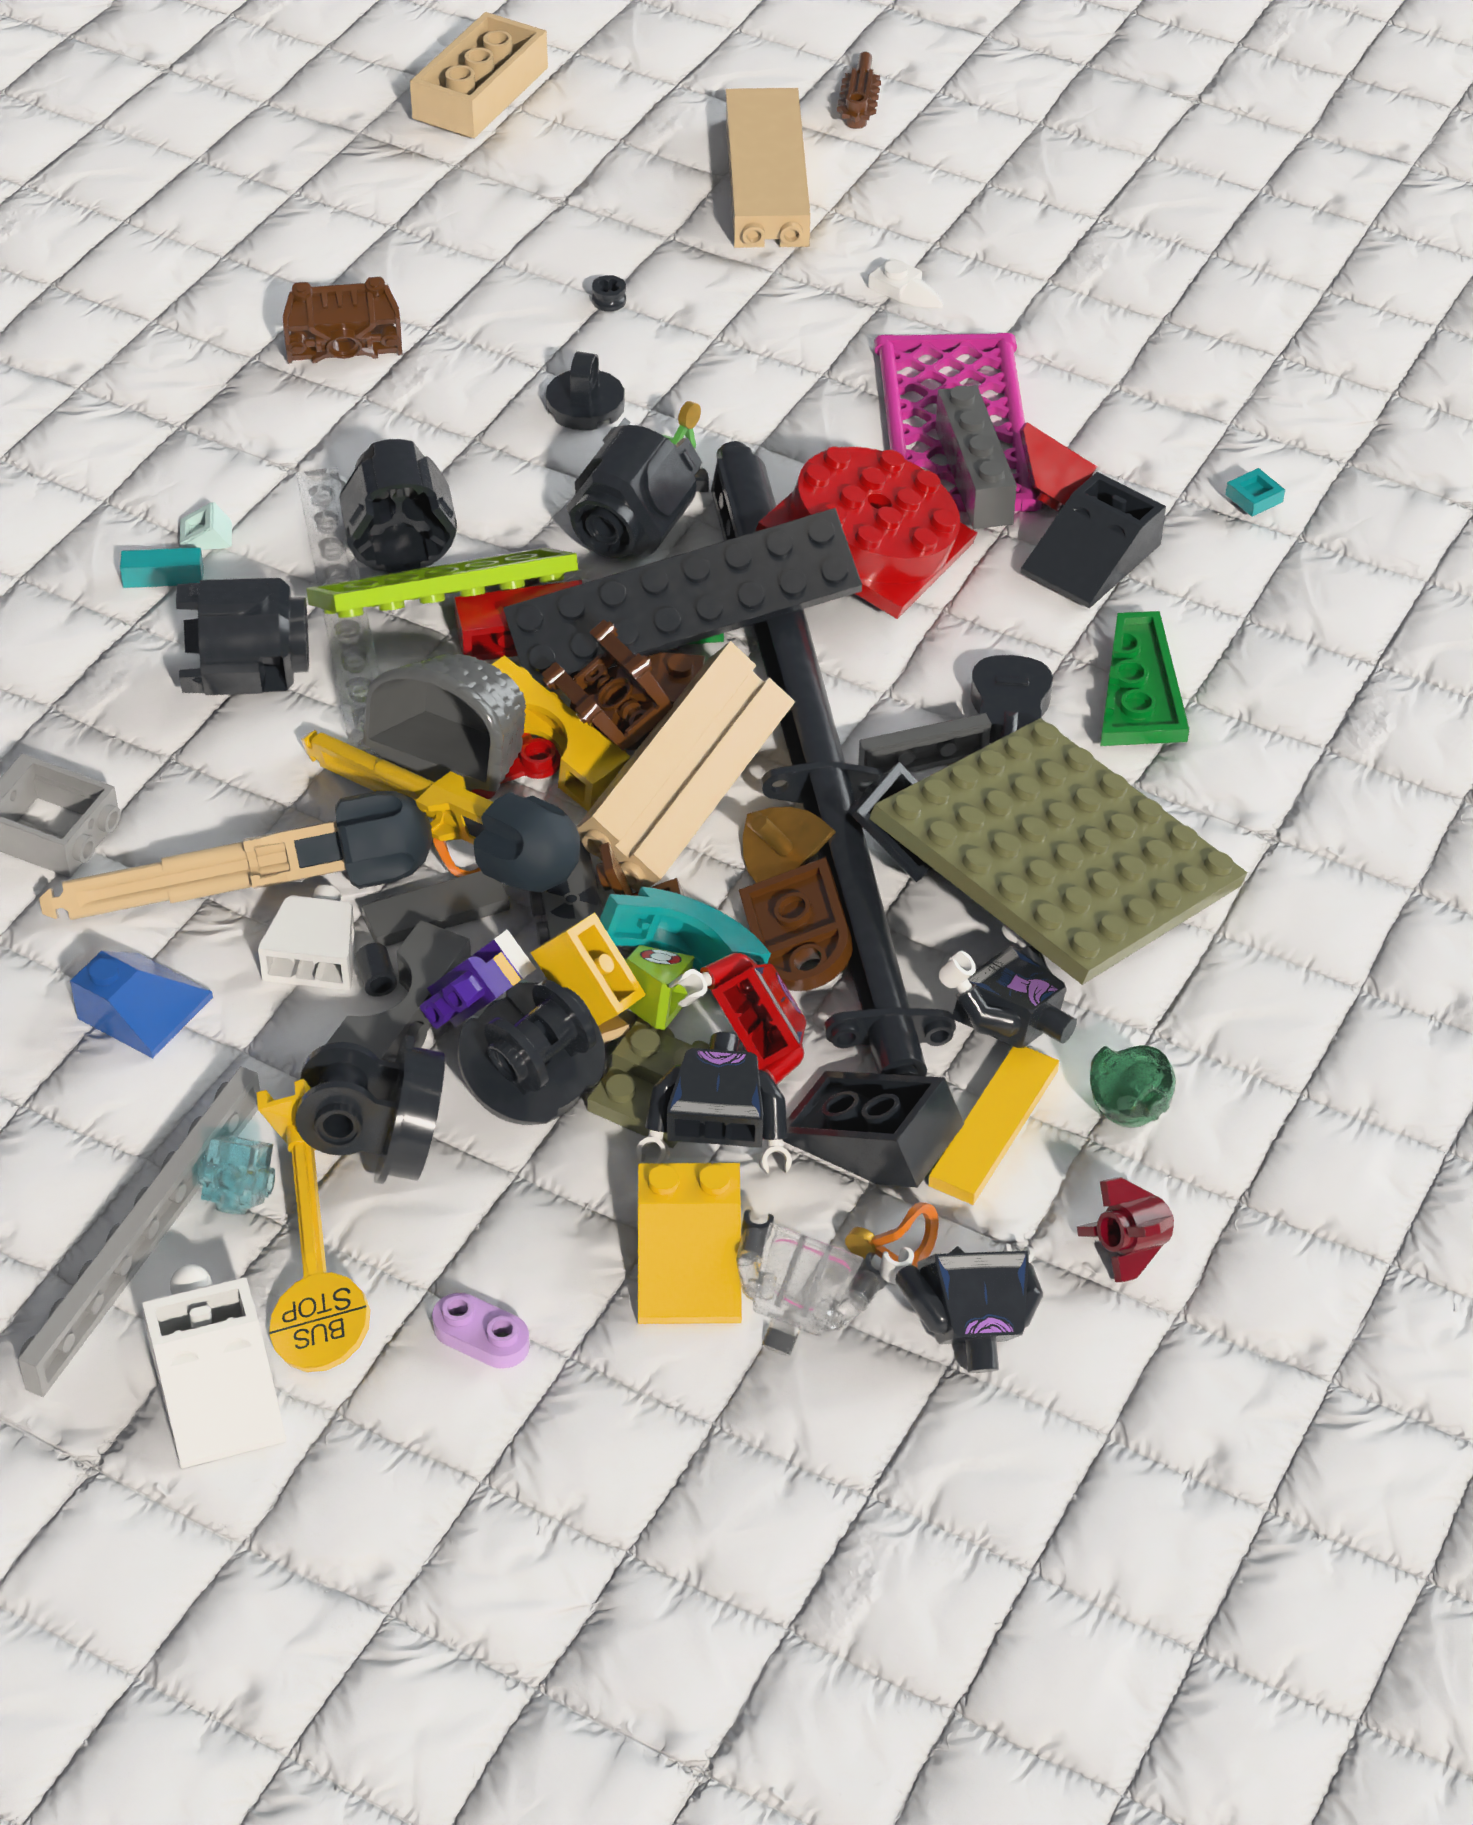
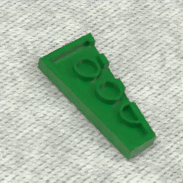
M1160 611L1117 613L1100 746L1188 742L1190 729Z

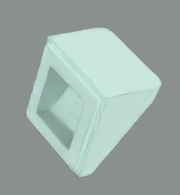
M215 502L209 503L180 519V548L209 550L224 549L232 545V522Z

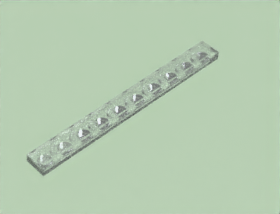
M338 468L296 472L317 586L360 579L357 560L348 546L339 499L342 488ZM363 607V615L348 618H338V614H324L322 609L347 744L381 759L376 751L363 744L368 686L380 675L367 609Z

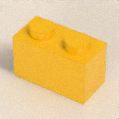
M595 913L530 952L548 980L554 981L562 987L569 988L580 996L598 1026L619 1015L646 995Z

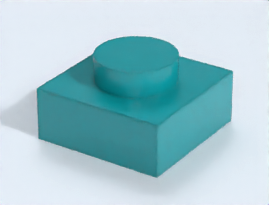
M1257 468L1228 481L1225 495L1253 517L1283 503L1285 489L1260 468Z

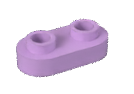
M466 1293L449 1294L440 1299L434 1306L432 1312L433 1329L435 1336L443 1344L495 1368L514 1367L520 1364L528 1355L530 1348L529 1330L525 1322L519 1317ZM454 1314H464L462 1316H453ZM502 1332L509 1334L506 1337L496 1336L498 1333Z

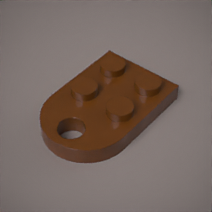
M826 857L739 889L750 932L771 953L767 964L771 963L775 967L788 990L807 991L821 987L843 971L852 954L853 940ZM810 959H821L819 964L813 969L800 970L804 962Z

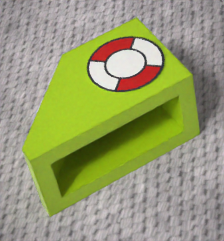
M639 945L624 960L646 995L628 1009L654 1028L665 1030L683 1008L678 1003L688 997V993L682 985L677 984L669 988V984L687 970L693 969L694 956Z

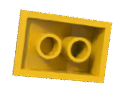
M638 1163V1324L742 1323L740 1163Z

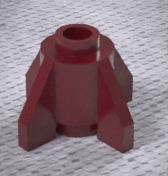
M1122 1177L1100 1181L1103 1207L1108 1208L1106 1212L1100 1215L1097 1222L1076 1226L1078 1236H1098L1100 1242L1108 1251L1121 1254L1111 1257L1115 1282L1137 1279L1161 1247L1171 1239L1174 1228L1172 1211L1162 1198Z

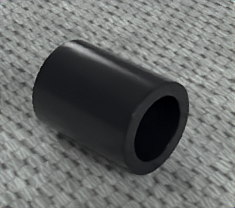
M370 943L361 947L355 955V960L366 993L374 997L391 993L397 986V978L387 948L380 943Z

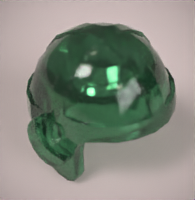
M1139 1045L1120 1051H1113L1108 1046H1104L1095 1054L1091 1061L1090 1085L1093 1099L1099 1111L1111 1122L1126 1128L1141 1127L1158 1120L1159 1116L1166 1113L1170 1108L1175 1091L1176 1077L1174 1068L1167 1056L1159 1049Z

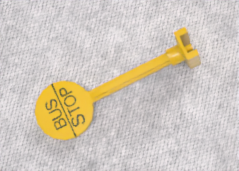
M301 1079L294 1081L295 1095L274 1100L267 1090L256 1092L259 1112L286 1142L288 1151L292 1153L303 1265V1278L295 1282L279 1298L271 1314L269 1335L274 1350L290 1367L305 1372L327 1371L344 1363L360 1348L369 1330L370 1308L364 1292L350 1278L333 1272H326L314 1152L316 1149L312 1148L302 1139L296 1127L298 1103L303 1095L311 1089L307 1082Z

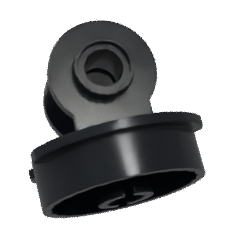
M545 979L540 983L524 982L515 984L506 991L505 998L490 1005L479 1018H470L463 1025L460 1032L458 1061L466 1085L476 1100L487 1111L500 1119L514 1124L539 1125L547 1124L567 1113L580 1099L585 1088H593L600 1081L605 1065V1047L598 1024L580 996L569 988L562 987L554 981Z
M411 1035L403 1037L395 1062L379 1059L369 1049L349 1042L329 1043L315 1049L306 1058L301 1070L300 1080L304 1079L311 1089L303 1095L297 1106L296 1127L300 1136L312 1148L330 1155H350L360 1151L380 1154L374 1175L375 1183L384 1184L388 1175L418 1181L426 1163L438 1117L444 1080L445 1054L443 1052L414 1047V1036Z

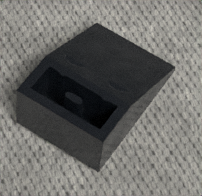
M1096 472L1071 494L1021 567L1020 573L1090 609L1161 545L1166 506Z

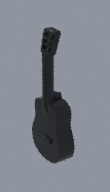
M996 655L983 658L974 666L970 698L978 714L986 713L991 722L989 743H993L1040 718L1042 719L1050 704L1053 681L1051 670L1043 662L1024 656Z

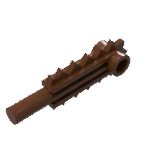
M869 52L860 53L857 69L852 68V72L845 73V78H842V84L844 85H841V91L843 92L839 93V98L841 99L838 100V105L840 106L837 107V112L841 114V119H846V125L853 129L865 127L870 116L876 114L875 107L878 106L876 100H879L877 93H880L878 86H881L880 75L873 74V69H871L872 55Z

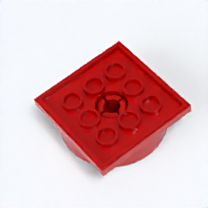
M836 446L829 447L827 450L814 455L804 464L793 492L761 519L756 528V531L836 508L862 583V591L855 594L896 619L974 543L978 533L960 522V514L954 499L940 483L941 480L935 473L924 470L906 460L901 453L895 450L881 451L865 447Z

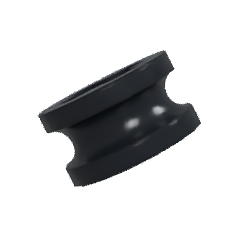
M605 275L593 281L592 304L594 307L602 311H616L625 306L626 283L622 278L614 275Z

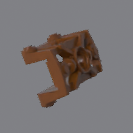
M369 277L365 283L317 287H311L308 282L293 284L292 292H289L283 313L288 364H292V361L312 359V363H318L325 358L346 359L365 355L376 359L378 354L398 353V355H403L399 307L388 284L385 285L382 277Z
M603 619L590 631L592 637L605 652L603 655L599 654L574 676V680L557 662L553 663L541 675L544 677L542 680L550 689L552 687L555 690L560 688L577 706L575 708L576 716L583 724L587 723L590 726L594 723L623 751L648 733L671 710L673 705L651 674L653 668L649 659L645 655L641 656L639 653L635 656L617 638L619 635L616 633L617 629L610 621L606 622ZM613 663L618 666L615 679L610 677L607 671ZM590 686L597 690L598 694L588 695L584 689ZM625 695V696L622 698V700H620L618 703L614 704V702H615L618 698H620L621 696ZM651 702L657 705L656 707L652 706L648 711L641 707L642 704ZM625 720L629 723L630 726L625 730L626 733L623 735V733L620 731V727L622 721Z

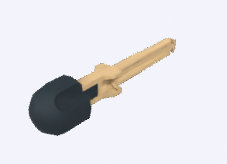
M374 791L340 798L335 805L336 821L246 838L243 842L161 858V862L62 881L63 892L60 896L55 897L53 888H51L39 898L43 915L57 919L59 918L57 909L63 908L68 911L70 920L169 900L170 903H176L250 887L257 889L346 870L351 884L358 889L396 882L412 875L426 861L432 846V826L426 812H422L417 807L415 800L397 791Z

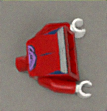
M733 953L702 967L700 972L694 969L687 970L670 982L669 988L679 984L688 993V997L678 1003L682 1007L688 1006L703 996L707 988L711 989L747 1052L757 1055L758 1069L768 1072L777 1085L801 1064L804 1058L802 1041L806 1020L771 963L757 965L747 955Z

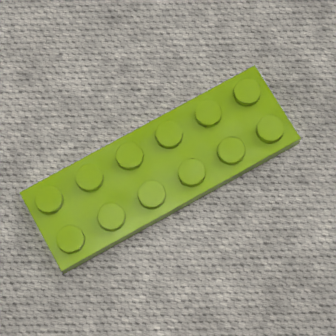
M538 548L306 588L308 605L322 608L324 614H338V618H348L363 615V607L379 606L380 611L396 610L405 607L404 600L419 599V602L422 604L436 603L445 600V593L459 592L462 597L476 596L486 593L485 586L499 585L500 589L507 590L524 587L525 579H539L540 583L564 580L565 572L578 570L576 553L550 548Z

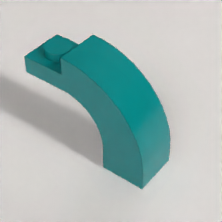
M641 887L637 896L610 894L600 917V922L615 945L633 947L643 945L694 956L693 967L699 972L702 967L733 953L745 954L754 960L757 965L767 964L771 955L769 950L753 933L733 918L707 904L670 891Z

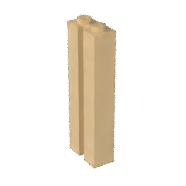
M798 88L726 89V133L734 248L764 247L765 239H779V247H809L811 215Z
M731 641L706 661L673 703L671 710L658 722L576 826L580 841L585 849L591 854L598 856L601 860L600 845L607 842L610 843L630 887L636 892L641 887L650 888L662 879L795 703L772 679L761 680L752 671L756 664Z

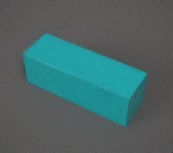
M201 548L121 551L120 572L123 588L162 587L200 583V580H203L204 574Z

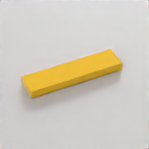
M1013 1046L965 1119L964 1125L929 1175L928 1186L974 1205L1058 1072L1059 1060L1028 1047L1016 1048Z

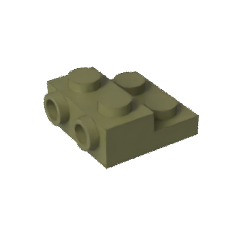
M636 1021L612 1052V1067L587 1098L588 1111L648 1137L649 1129L645 1128L652 1088L672 1066L682 1064L687 1050L691 1048L709 1049V1044L698 1040L694 1041L691 1045L675 1038L674 1033L668 1027L665 1030H661ZM664 1132L663 1141L668 1147L673 1149L678 1141H668L667 1132Z

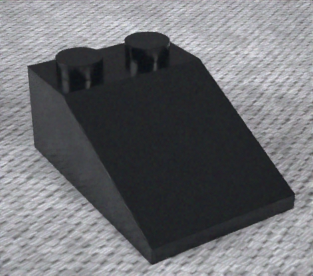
M824 1071L787 1118V1138L783 1139V1141L875 1184L918 1188L960 1131L964 1122L945 1077Z

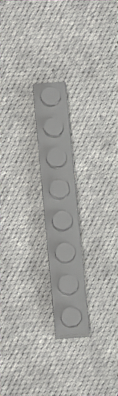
M240 1066L229 1082L221 1084L216 1092L214 1102L203 1116H198L192 1122L188 1136L176 1152L172 1151L167 1155L160 1173L150 1186L144 1187L138 1193L133 1208L122 1223H117L112 1227L107 1236L106 1244L93 1260H89L84 1264L78 1275L77 1282L65 1298H60L55 1302L49 1313L48 1320L37 1335L30 1337L24 1343L18 1362L27 1391L41 1397L46 1395L258 1111L256 1092L260 1091L257 1072Z

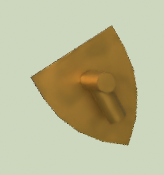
M770 807L748 813L743 832V857L748 873L758 883L801 867L820 850L836 831L818 816L808 810L799 808Z

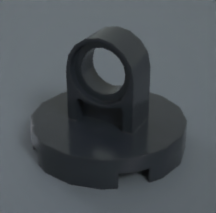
M576 351L572 360L571 370L555 377L546 389V410L548 414L549 412L553 413L559 425L573 430L598 429V422H603L610 418V424H612L624 412L625 389L616 377L599 370V357L597 354Z

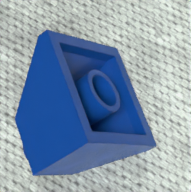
M100 951L70 980L77 1018L152 1059L213 998V993L209 989L139 953Z

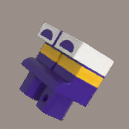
M506 930L430 985L427 989L432 997L422 1003L420 1009L434 1028L438 1029L449 1020L456 1027L494 1001L536 968L510 932Z

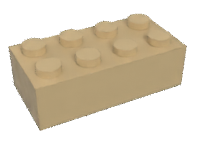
M484 12L410 80L412 119L475 139L548 68L547 31Z

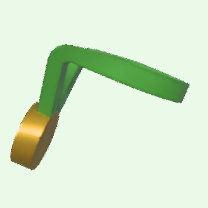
M691 401L685 402L678 415L680 426L674 437L663 436L676 445L685 435V438L688 437L695 449L696 441L693 428L700 419V405Z

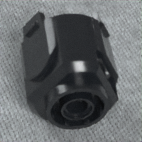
M625 417L617 427L611 428L602 440L604 442L603 446L576 479L575 495L566 506L575 534L589 549L609 558H622L628 554L647 557L658 549L689 507L696 494L697 484L694 476L703 462L688 437L682 438L675 445L656 431L642 426L630 425L631 422Z
M387 439L372 443L357 460L355 470L339 496L348 546L361 563L371 569L380 572L385 571L386 574L426 568L446 554L456 536L457 520L449 485L437 465L428 456H424L413 441Z
M283 579L200 580V583L177 584L176 609L198 610V618L183 620L185 653L199 654L200 668L179 670L182 693L232 695L287 691L294 684V673L309 672V634L306 597H291L290 586Z

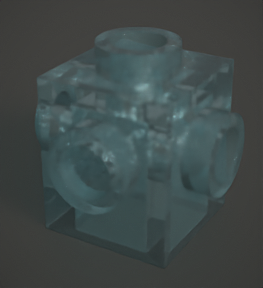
M229 1135L210 1139L208 1155L203 1156L198 1169V1184L203 1185L201 1200L217 1202L216 1210L230 1214H246L247 1208L263 1204L265 1197L268 1198L271 1195L275 1182V1169L270 1167L273 1144Z

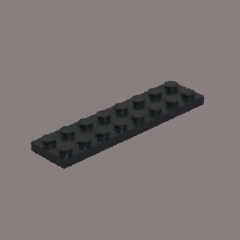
M836 508L503 607L521 667L525 668L532 678L543 687H547L546 683L542 680L544 677L541 674L553 663L557 662L573 679L599 654L603 655L605 653L590 634V631L603 619L606 622L610 621L617 629L616 633L619 635L617 638L635 656L638 653L641 656H649L861 592L862 583Z

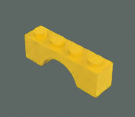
M504 655L491 665L499 668L502 673H506L511 677L524 694L526 704L524 710L526 714L524 733L537 735L551 741L562 756L558 788L588 812L631 756L598 731L593 724L590 726L587 723L583 724L576 716L577 713L568 707L556 693L548 691L533 679L525 668L517 666Z

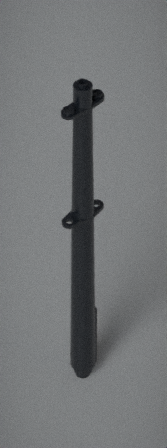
M727 442L716 453L717 463L711 487L724 541L755 532L758 522L776 507L764 462L758 456L752 454L751 448L742 442ZM804 609L755 623L753 627L767 677L772 679L795 701L780 721L792 766L774 768L766 772L761 779L762 791L770 799L802 803L805 810L821 818L836 831L820 848L817 854L819 859L826 857L831 868L851 932L853 950L849 966L862 1010L839 1012L829 1017L824 1023L825 1036L837 1048H850L854 1045L870 1046L878 1074L926 1076L927 1067L920 1043H927L931 1046H941L948 1043L953 1038L956 1023L953 1014L947 1010L910 1008L863 827L847 812L870 786H860L859 784L865 780H873L874 783L883 774L877 768L845 763ZM779 780L787 781V782H786L784 785H782V786H779V787H774V786H772V784H773L774 782H776V781H779Z

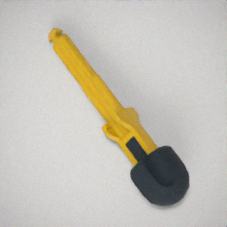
M314 730L301 738L304 749L311 761L314 762L317 759L321 767L370 790L397 791L413 798L417 807L422 812H426L427 817L434 819L430 822L432 838L439 841L462 839L473 844L475 861L482 873L505 885L528 891L544 892L566 882L579 862L580 836L577 827L558 806L535 796L523 798L512 792H508L492 802L466 790L463 776L452 771L436 782H433L325 733L320 732L317 734V731Z

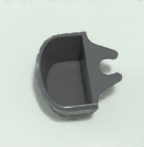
M449 653L421 661L420 663L407 664L380 674L369 684L366 698L363 744L376 751L381 759L433 782H436L452 771L463 776L466 790L468 791L474 789L497 791L500 787V782L505 779V775L509 772L514 760L518 758V753L522 751V735L524 734L526 715L524 712L526 708L524 694L520 691L519 686L506 673H502L499 668L475 657L461 654L452 655Z

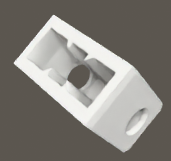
M319 885L315 888L312 898L301 896L285 898L258 947L262 981L351 991L355 948L353 907L350 903L341 901L342 896L338 889L330 885Z

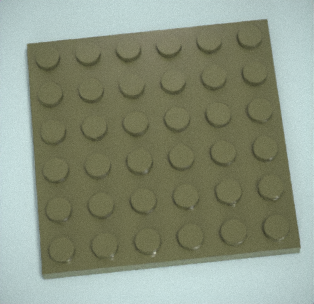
M1041 718L874 804L869 818L1081 985L1241 887L1248 873L1233 862L1229 855L1217 850L1198 836L1194 829L1182 824L1166 812L1159 803L1147 798L1131 786L1124 777L1112 772L1096 760L1089 751L1080 748L1061 734L1054 725L1045 722Z

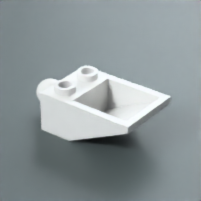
M194 1264L180 1267L175 1271L170 1281L172 1295L142 1302L147 1336L181 1469L286 1442L285 1430L262 1333L247 1278L244 1277L212 1285L211 1277L203 1267Z

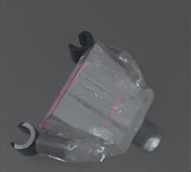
M745 1210L736 1262L742 1292L748 1299L753 1301V1311L771 1318L761 1344L763 1347L781 1355L791 1356L800 1330L821 1337L825 1329H841L865 1311L878 1290L886 1286L887 1281L881 1277L879 1270H876L871 1265L875 1253L869 1252L863 1261V1257L774 1224V1215L768 1214L766 1223H753L750 1220L751 1210Z

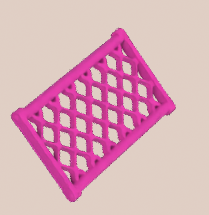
M1012 333L877 336L874 339L875 353L880 357L890 450L901 453L906 460L935 473L940 480H947L954 484L956 487L948 492L954 499L958 511L966 512L949 464L942 466L929 460L936 454L945 455L940 440L926 434L935 429L936 414H932L923 408L931 403L937 404L938 389L961 386V381L966 378H972L981 383L978 386L981 394L987 390L1005 394V397L996 401H991L983 396L982 398L989 416L998 415L1009 420V422L1000 426H994L999 440L1013 446L1003 452L1010 469H1016L1017 472L1012 474L1017 485L1015 511L1035 512L1040 510L1042 503L1036 499L1040 492L1031 486L1019 432L1025 423L1014 356V352L1017 350L1015 336ZM962 354H969L978 360L972 364H965L956 358ZM923 355H931L938 359V361L932 365H926L917 359ZM950 366L958 370L959 373L953 377H948L938 371L943 367ZM983 366H991L995 369H1001V372L993 376H986L977 370ZM905 367H912L921 373L910 378L897 374V371ZM926 379H933L942 385L932 390L920 383ZM913 391L923 396V398L918 402H910L906 399H900V395ZM917 416L927 423L921 427H913L909 424H903V420ZM919 441L931 448L923 453H918L906 449V445Z

